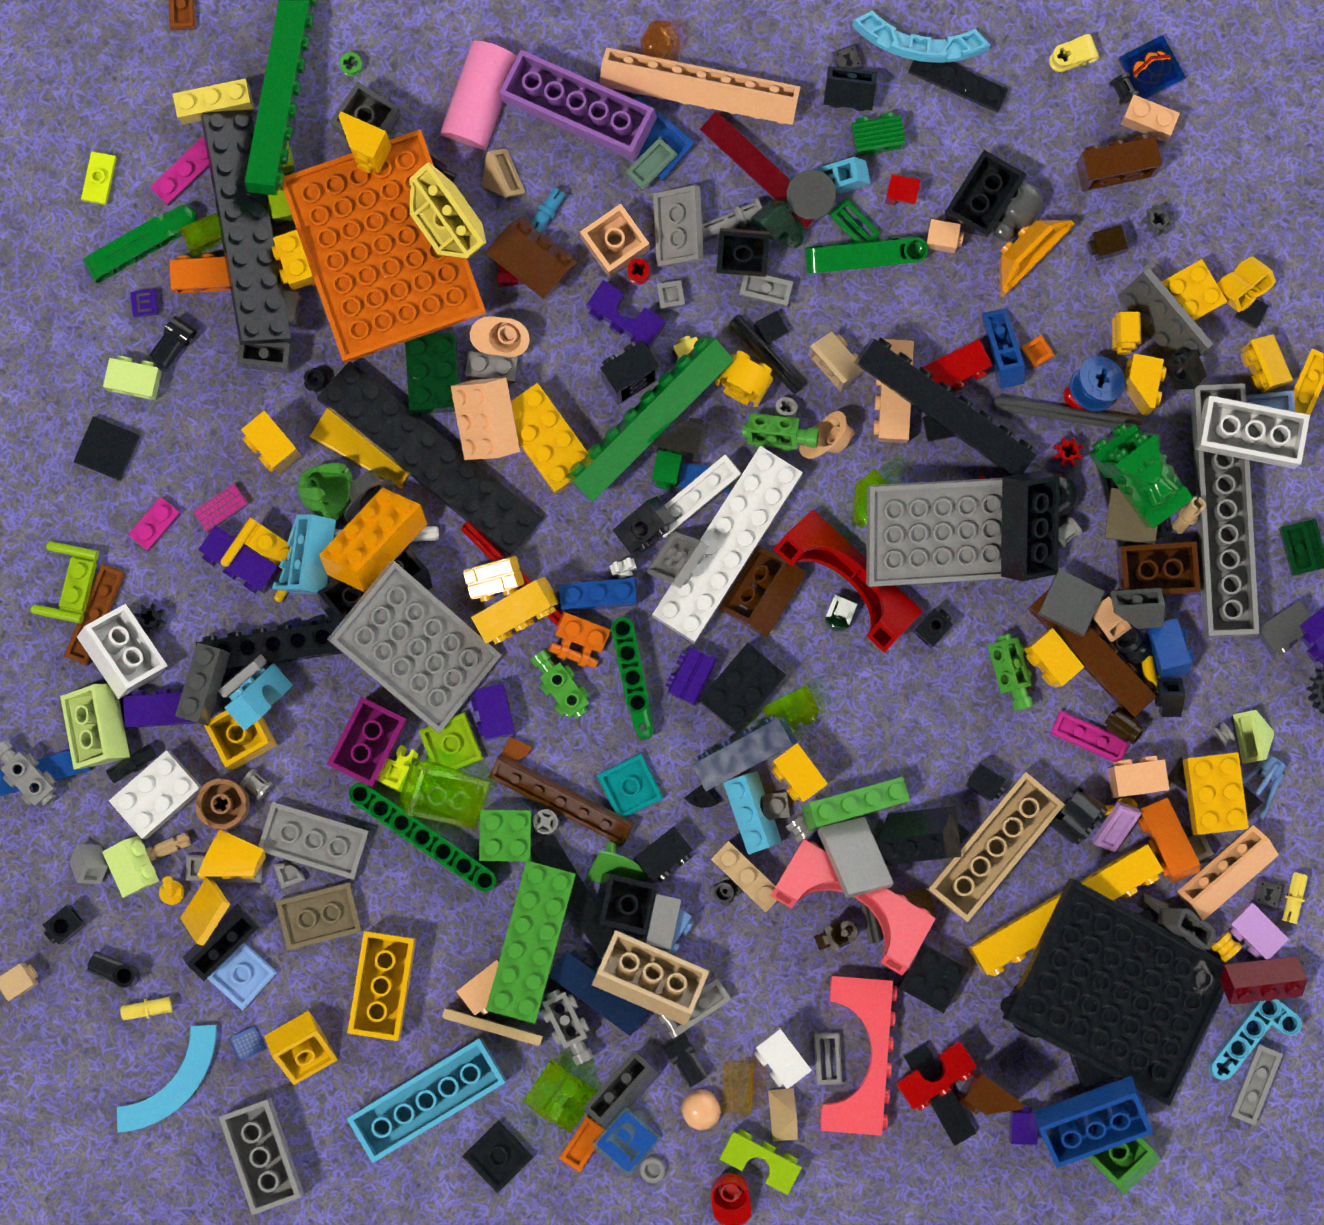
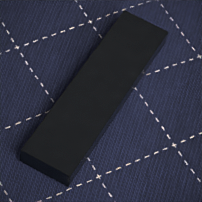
M925 1043L903 1055L911 1071L917 1069L927 1081L936 1080L942 1074ZM952 1090L943 1096H940L938 1093L930 1099L932 1101L930 1105L954 1146L977 1134Z

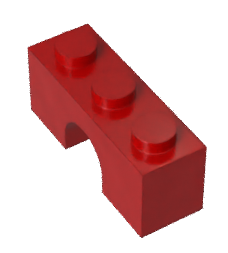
M957 1040L936 1054L943 1065L942 1074L936 1080L927 1081L917 1069H914L895 1082V1085L912 1110L916 1108L919 1111L923 1110L932 1103L930 1100L938 1093L940 1096L947 1094L953 1089V1083L959 1079L961 1082H964L974 1075L972 1070L977 1068V1066L960 1041Z

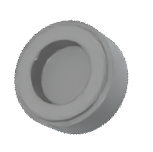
M648 1157L640 1165V1175L648 1183H657L665 1175V1165L657 1157Z

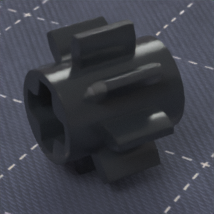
M152 603L150 608L142 604L140 614L134 613V616L139 618L138 623L141 627L145 626L144 632L146 634L150 633V629H154V631L159 633V625L167 623L161 619V615L165 611H156L155 603ZM152 613V616L155 617V621H150L148 625V621L145 620V617L150 616Z

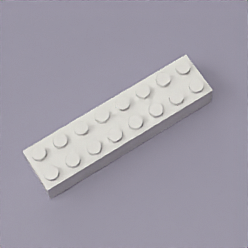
M760 446L700 539V541L708 545L704 559L695 566L691 572L690 580L681 589L673 585L669 587L653 612L652 617L695 644L797 485L803 472Z

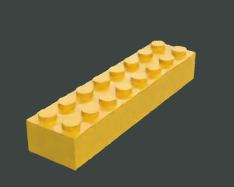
M1145 844L1139 845L1078 882L1114 901L1119 897L1126 899L1138 892L1136 887L1141 884L1148 886L1160 879L1158 874L1164 870L1149 845ZM1063 891L967 947L982 974L996 976L1006 970L1005 964L1010 961L1018 963L1028 957L1027 951L1032 948L1035 950Z

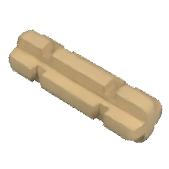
M182 833L177 835V838H170L154 845V848H146L145 850L150 861L156 860V857L161 858L178 851L180 847L183 849L190 846L191 840L189 835Z

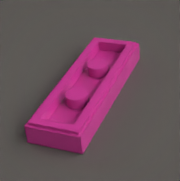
M1061 710L1050 731V734L1112 762L1121 761L1129 745V742H1123L1110 732Z

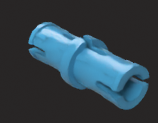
M555 187L552 188L543 205L540 204L537 207L538 212L531 220L534 228L538 225L536 230L540 233L549 220L554 219L555 211L567 197L561 191L555 199L559 193V189Z

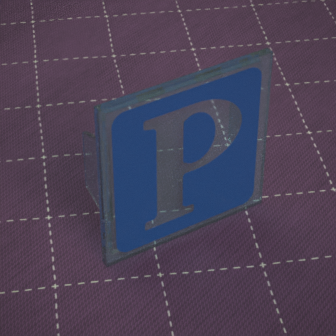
M625 1106L591 1145L625 1175L629 1176L662 1138Z

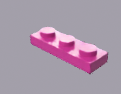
M204 136L150 186L168 206L209 168Z

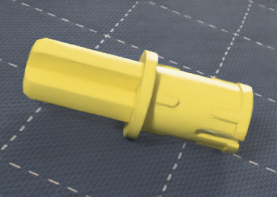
M1297 872L1293 874L1288 896L1285 895L1287 901L1281 920L1298 924L1302 902H1305L1303 896L1308 880L1307 875Z
M170 996L149 1001L144 999V1002L123 1005L120 1008L122 1020L145 1016L149 1019L150 1016L172 1013Z

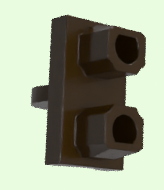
M842 920L825 926V931L815 935L814 938L819 950L831 946L832 951H835L856 940L859 930L853 921L846 920L842 922Z

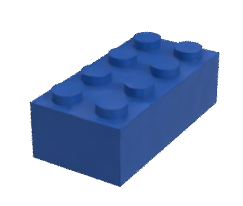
M1132 1076L1035 1111L1039 1131L1056 1168L1153 1134L1148 1113Z

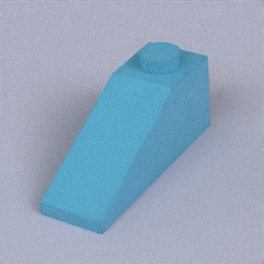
M851 157L815 169L824 172L832 179L836 187V194L871 185L866 160ZM796 175L791 176V177H788V178H789L790 180H792Z

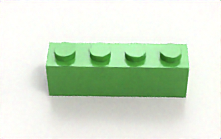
M900 777L813 801L801 808L808 831L897 807L909 802L910 798L904 778Z

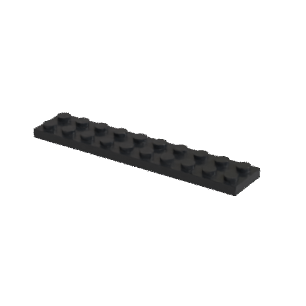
M251 111L202 113L201 121L240 345L289 342L291 335L278 261H276L271 248L275 244L266 194L247 192L245 185L254 135Z
M351 361L341 369L317 396L319 402L470 523L508 556H512L542 520L538 513L474 461L464 460L463 452L415 413H410L404 404Z

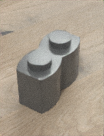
M1162 908L1156 921V925L1200 949H1210L1216 935L1214 928L1209 923L1200 921L1197 915L1189 909Z

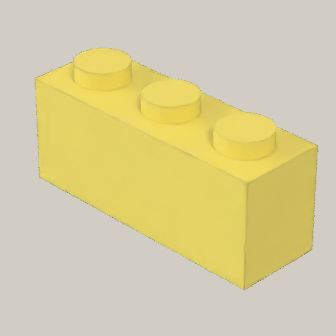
M246 78L173 93L177 118L182 125L201 121L202 113L254 110L250 86Z

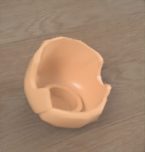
M702 1088L690 1091L683 1099L681 1111L684 1120L690 1127L701 1131L711 1129L718 1123L721 1108L712 1092Z

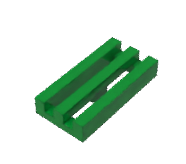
M848 198L829 214V217L853 242L861 240L837 216L838 213L866 241L875 240L881 235V232ZM847 206L873 234L869 236L843 208Z

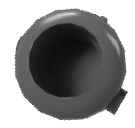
M1023 181L992 230V235L1003 242H1007L1013 237V230L1015 228L1022 229L1029 226L1044 204L1042 193L1033 185Z

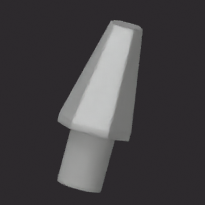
M1143 894V904L1157 917L1162 908H1168V903Z

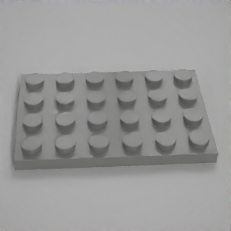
M1002 478L867 485L866 585L874 587L1004 579L1005 577H1001Z
M393 560L388 563L327 639L437 733L443 730L502 656L489 643L486 644L480 635Z

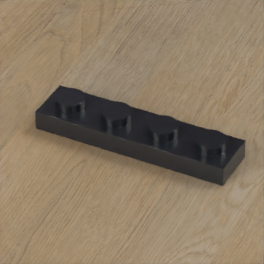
M913 60L908 71L909 74L996 113L999 112L1009 90L949 62Z

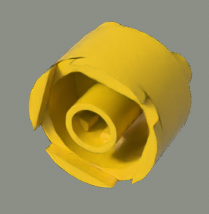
M738 350L736 354H731L734 361L716 378L715 384L719 387L721 383L725 387L723 392L744 405L753 402V407H758L773 382V378L770 375L772 369L766 364H757L751 361L748 354Z

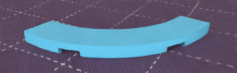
M873 10L853 20L852 27L859 34L879 48L900 57L916 61L954 62L978 56L990 49V44L976 28L960 35L947 37V39L931 40L932 37L915 34L909 36L897 31L896 27L884 21Z
M217 1025L190 1027L188 1050L176 1075L162 1090L148 1099L131 1105L118 1106L117 1133L133 1131L155 1124L170 1116L191 1098L205 1078L211 1064L217 1040Z

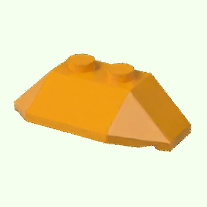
M1036 220L1031 226L1023 227L1017 233L1020 237L1014 243L1009 241L1001 249L999 284L1000 296L1002 298L1073 228L1075 223L1072 220Z

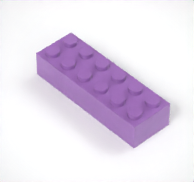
M520 50L499 91L503 103L633 161H636L657 119L654 108L523 50Z

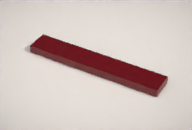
M715 111L700 130L808 230L816 220L800 218L791 210L787 202V189L791 180L725 118Z

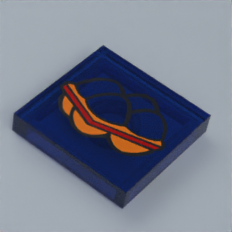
M1163 35L1118 58L1125 73L1130 74L1129 80L1135 91H1139L1140 95L1138 97L1148 99L1186 79Z

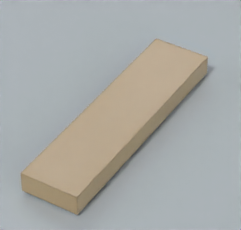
M444 1008L442 1015L443 1019L537 1046L541 1045L544 1036L450 1008Z

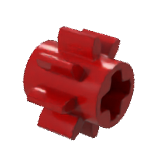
M1062 437L1060 439L1062 445L1055 444L1053 446V449L1057 451L1053 460L1059 459L1061 461V468L1065 463H1069L1073 468L1075 466L1074 459H1083V456L1078 454L1083 445L1077 446L1074 443L1075 437L1071 441H1066ZM1070 447L1071 453L1074 455L1065 457V451L1063 450Z

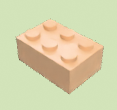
M506 377L470 380L451 386L464 460L501 458L520 452Z

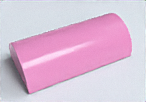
M472 41L442 125L440 136L487 151L503 105L499 91L517 58L515 54L492 43Z

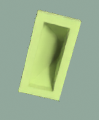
M1257 710L1233 714L1242 764L1266 760L1274 737L1273 729Z

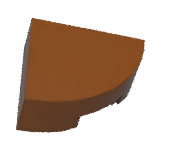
M509 737L501 755L513 761H519L527 756L533 747Z

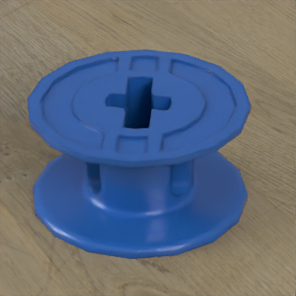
M1094 356L1085 360L1080 369L1073 373L1069 388L1072 397L1080 406L1086 410L1098 412L1109 408L1114 400L1122 395L1126 380L1123 371L1117 363L1106 357Z

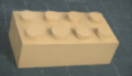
M615 930L592 985L686 1026L709 971Z

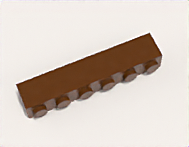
M1047 590L1027 609L1046 629L1053 628L1083 664L1087 673L1124 712L1133 718L1136 717L1157 697L1153 693L1155 691L1154 687L1147 680L1144 679L1142 681L1136 675L1138 671L1129 661L1124 663L1118 656L1120 654L1119 650L1112 643H1105L1101 638L1103 634L1095 625L1088 626L1085 635L1081 637L1037 615L1048 592Z

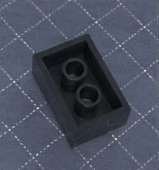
M634 341L623 349L625 352L617 357L612 355L602 362L603 366L600 367L602 381L617 405L660 378L659 364L644 341L640 343Z
M747 642L699 699V703L738 734L786 677V674Z

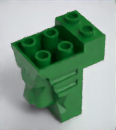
M1122 423L1112 430L1114 434L1107 439L1102 438L1092 445L1094 449L1088 453L1103 476L1113 479L1145 527L1154 529L1194 499L1174 473L1172 465L1166 463V454L1160 453L1161 445L1156 434L1140 432L1135 424Z

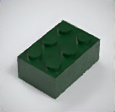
M455 333L429 334L405 342L410 413L418 415L455 412L451 386L460 384L457 338Z

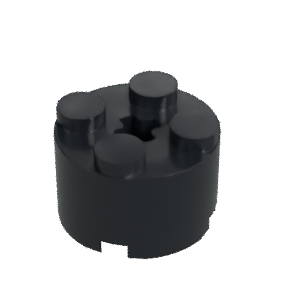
M1081 785L1073 791L1074 796L1072 798L1070 797L1065 800L1064 807L1054 817L1052 822L1049 823V826L1072 844L1076 843L1077 845L1092 832L1093 828L1090 825H1093L1097 820L1099 821L1108 810L1104 803Z

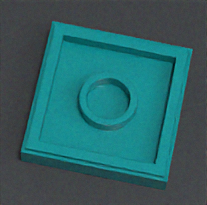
M642 753L596 775L613 811L624 818L664 799Z

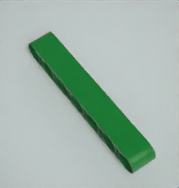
M356 783L350 787L348 796L353 804L481 892H489L496 887L497 876L492 870L378 791L364 783ZM360 787H364L367 790V797L364 801L359 802L355 798V791ZM379 802H385L388 805V811L383 816H379L375 811V807ZM400 816H406L409 820V825L405 830H399L396 826V820ZM422 830H426L430 835L429 841L424 845L419 844L417 841V834ZM443 844L448 845L451 850L449 857L446 859H441L437 854L438 848ZM462 859H468L471 862V870L465 874L461 873L458 869V863ZM484 873L492 877V884L487 888H483L479 884V877Z

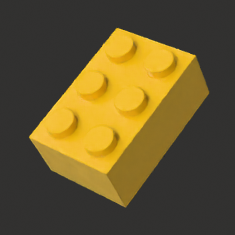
M543 577L531 582L471 618L485 643L493 641L496 645L512 637V630L515 629L516 632H519L535 623L533 618L537 617L540 620L556 611L554 606L560 604V601L547 578Z
M1239 753L1183 759L1193 835L1249 829Z

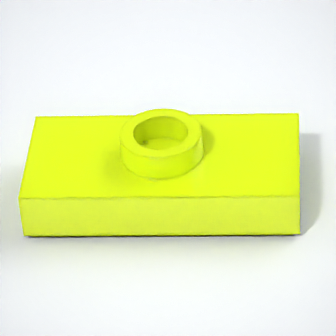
M91 151L81 196L82 201L107 205L117 160L116 156Z

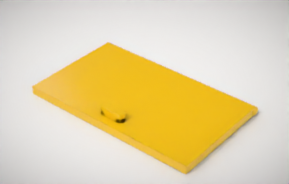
M326 408L309 436L366 470H373L382 479H390L400 489L409 475L328 408Z

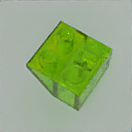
M876 469L859 481L853 490L850 523L853 530L858 526L862 529L867 525V485L888 484Z
M551 1059L523 1102L539 1116L571 1133L585 1113L583 1107L598 1090L563 1065Z

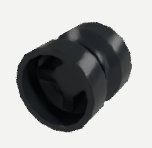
M1130 629L1116 639L1117 647L1124 653L1125 659L1131 664H1139L1148 657L1149 648L1142 641L1141 636L1136 630Z

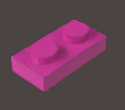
M160 497L128 535L149 551L181 513Z

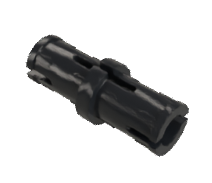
M147 744L139 751L131 754L129 758H125L116 765L106 769V772L115 784L132 772H138L140 767L157 758V755L151 745Z

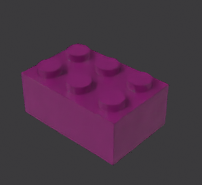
M360 697L326 765L375 788L409 720Z

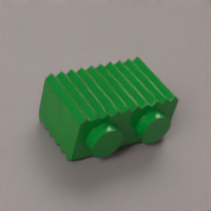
M893 112L881 114L880 118L870 120V117L865 116L855 119V123L851 124L856 157L905 148L906 140L901 115L894 116Z

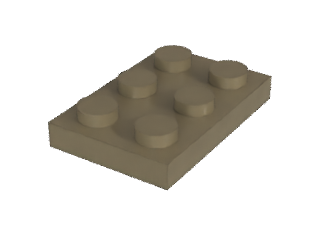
M350 882L275 901L287 951L362 932Z

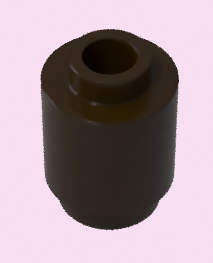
M1121 709L1117 712L1112 711L1105 721L1108 732L1123 742H1130L1133 745L1139 740L1145 729L1140 725L1141 722Z

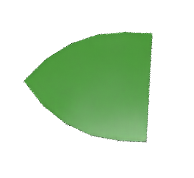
M613 842L606 844V851L600 850L585 877V880L598 883L601 881L602 874H613L638 881L649 879L643 868L636 864L633 859L616 854V844Z

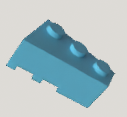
M299 514L296 516L287 542L290 549L286 560H281L279 567L283 568L279 582H274L272 589L294 594H317L319 590L328 585V575L319 554L335 536V519L312 514Z

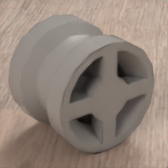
M543 809L535 814L533 825L537 832L549 835L557 830L559 820L553 811Z
M804 814L786 826L788 831L794 833L797 843L814 831H808Z

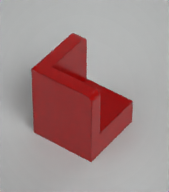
M891 174L885 203L895 205L896 201L916 204L921 180Z

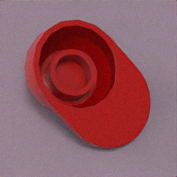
M735 1173L722 1174L712 1184L711 1204L713 1216L722 1225H742L751 1216L752 1210L748 1184L742 1176Z

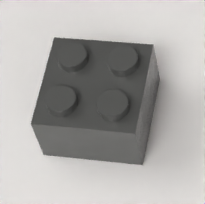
M357 81L331 119L330 124L334 131L346 138L338 116L341 111L380 128L389 135L400 119L401 113L397 106Z

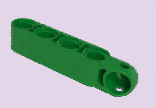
M180 205L167 213L150 219L94 251L83 259V263L95 283L103 282L106 276L110 278L124 270L126 265L131 266L148 256L147 253L150 252L152 254L169 244L170 240L173 242L193 230L198 222L197 213L189 205Z
M915 236L817 245L804 248L807 273L918 263L925 259L928 254V245L925 240Z
M619 617L613 621L611 631L626 705L631 712L635 732L641 741L648 740L654 735V723L634 625L630 619ZM620 623H626L630 627L629 633L625 636L616 633V626ZM626 647H630L635 651V656L631 660H624L621 657V651ZM630 672H636L640 676L639 682L635 685H630L625 680L626 675ZM636 696H640L645 700V705L640 710H635L630 705L631 700ZM640 725H645L646 729L641 731L639 727Z

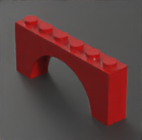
M814 509L786 533L773 549L790 566L799 562H814L824 565L844 577L858 591L868 608L871 622L866 636L884 653L923 613L895 585L874 587L866 585L867 559Z

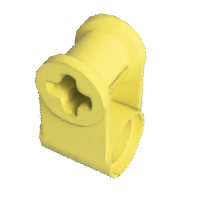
M1086 34L1058 45L1049 58L1051 68L1057 72H1064L1078 66L1086 65L1085 62L1090 64L1098 60L1099 54L1091 34ZM1059 54L1061 57L1067 58L1065 62L1062 58L1058 59Z

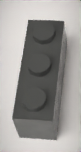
M197 643L175 716L202 725H209L230 653L219 648Z
M634 1051L583 1109L608 1131L656 1079L659 1073Z

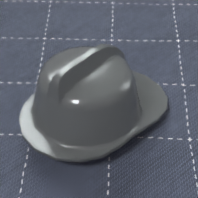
M373 470L356 478L349 487L348 494L351 503L345 511V520L350 522L382 487L392 491L394 487L393 481L390 479L382 480Z

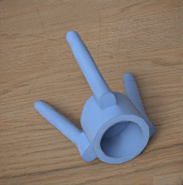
M1269 756L1266 761L1261 760L1253 770L1242 778L1244 785L1262 770L1260 775L1264 780L1256 791L1257 796L1262 793L1269 782H1273L1260 814V821L1264 820L1278 785L1284 777L1282 773L1286 768L1283 762L1273 756Z

